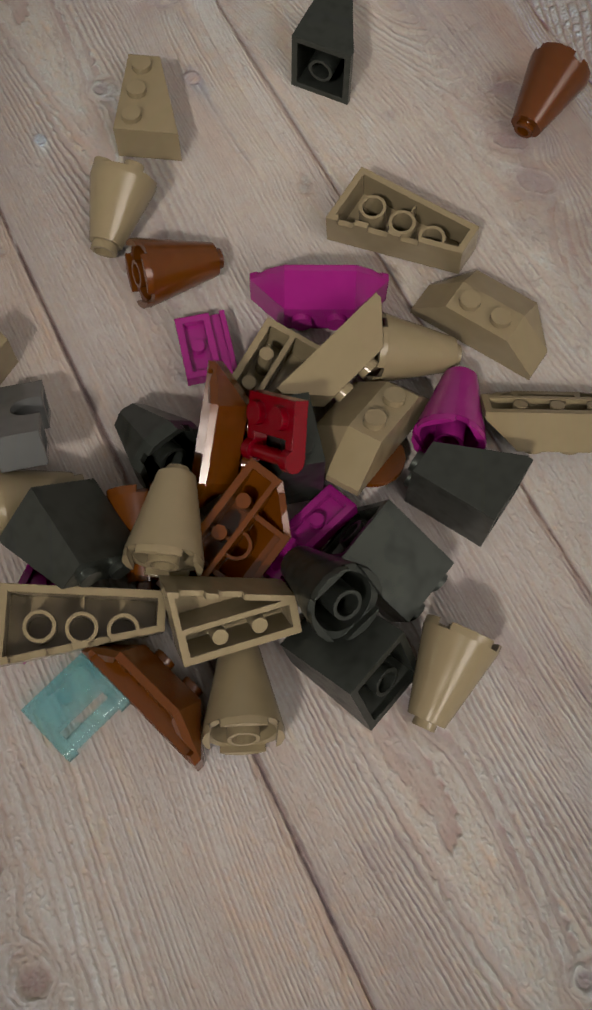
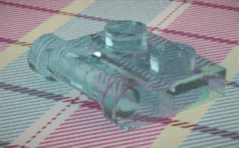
M81 653L21 711L71 763L80 754L77 750L118 710L123 712L131 703ZM103 693L107 699L77 729L65 738L60 732L93 700Z

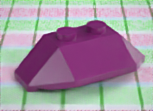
M280 265L266 269L261 273H250V298L276 322L287 328H294L300 331L310 328H328L336 331L375 293L381 297L382 303L386 300L389 274L377 273L372 269L359 265Z

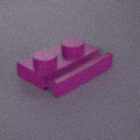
M219 310V314L214 315L203 313L174 319L188 386L206 382L208 360L223 361L233 374L237 367V362L224 310Z

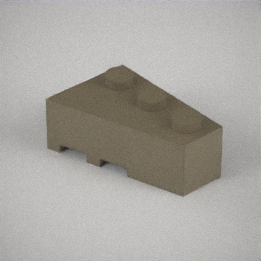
M128 54L113 126L119 156L182 161L178 130L160 56Z
M267 317L232 375L248 398L250 390L274 392L320 345Z
M158 575L175 648L184 668L302 632L295 595L282 579Z

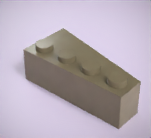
M364 167L359 169L326 216L328 240L456 274L460 273L476 249L480 228Z
M0 583V667L82 651L93 646L110 645L162 634L165 631L166 616L162 591L101 587L82 588L79 586L60 589L56 585Z

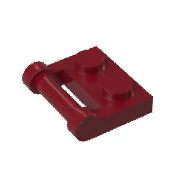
M250 390L249 403L246 410L248 436L241 444L242 456L248 460L252 457L256 461L263 460L278 465L283 472L289 474L299 473L305 463L309 401L266 390ZM267 435L286 440L285 449L281 450L268 446Z

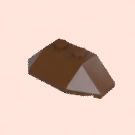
M208 360L192 473L197 478L199 509L225 492L249 461L242 456L240 449L242 442L248 436L246 410L249 398L225 363L220 360Z
M252 457L201 523L205 564L202 575L199 576L262 578L292 538L284 483ZM196 570L190 571L189 576H197ZM158 580L156 582V585L160 587V582Z
M145 644L99 645L85 648L81 651L88 661L197 771L204 766V745L201 741L204 706L199 698L203 692L188 676L181 681L171 671L175 664L162 650L158 648L153 653Z

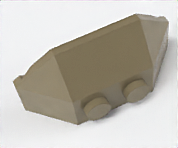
M479 270L429 285L410 311L413 315L455 337L457 340L527 380H530L547 354L537 302Z
M375 293L275 389L274 393L289 396L309 392L312 406L324 407L333 397L339 403L354 388L350 381L357 374L363 379L378 364L374 357L384 348L381 297Z
M389 381L354 382L352 384L354 388L339 403L336 402L317 423L326 461L325 480L358 496L414 428L429 398Z
M502 391L480 395L485 419L516 451L528 454H539L541 452H560L566 455L592 453V393Z

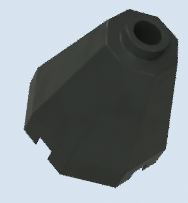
M132 403L120 411L114 426L138 481L144 488H150V484H152L157 471L166 468L168 464H181L187 466L190 472H192L198 427L192 421L140 403Z

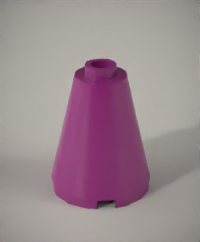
M455 366L444 372L413 428L411 441L416 452L420 450L425 453L433 441L480 449L486 448L487 438L479 380L473 370L463 366Z

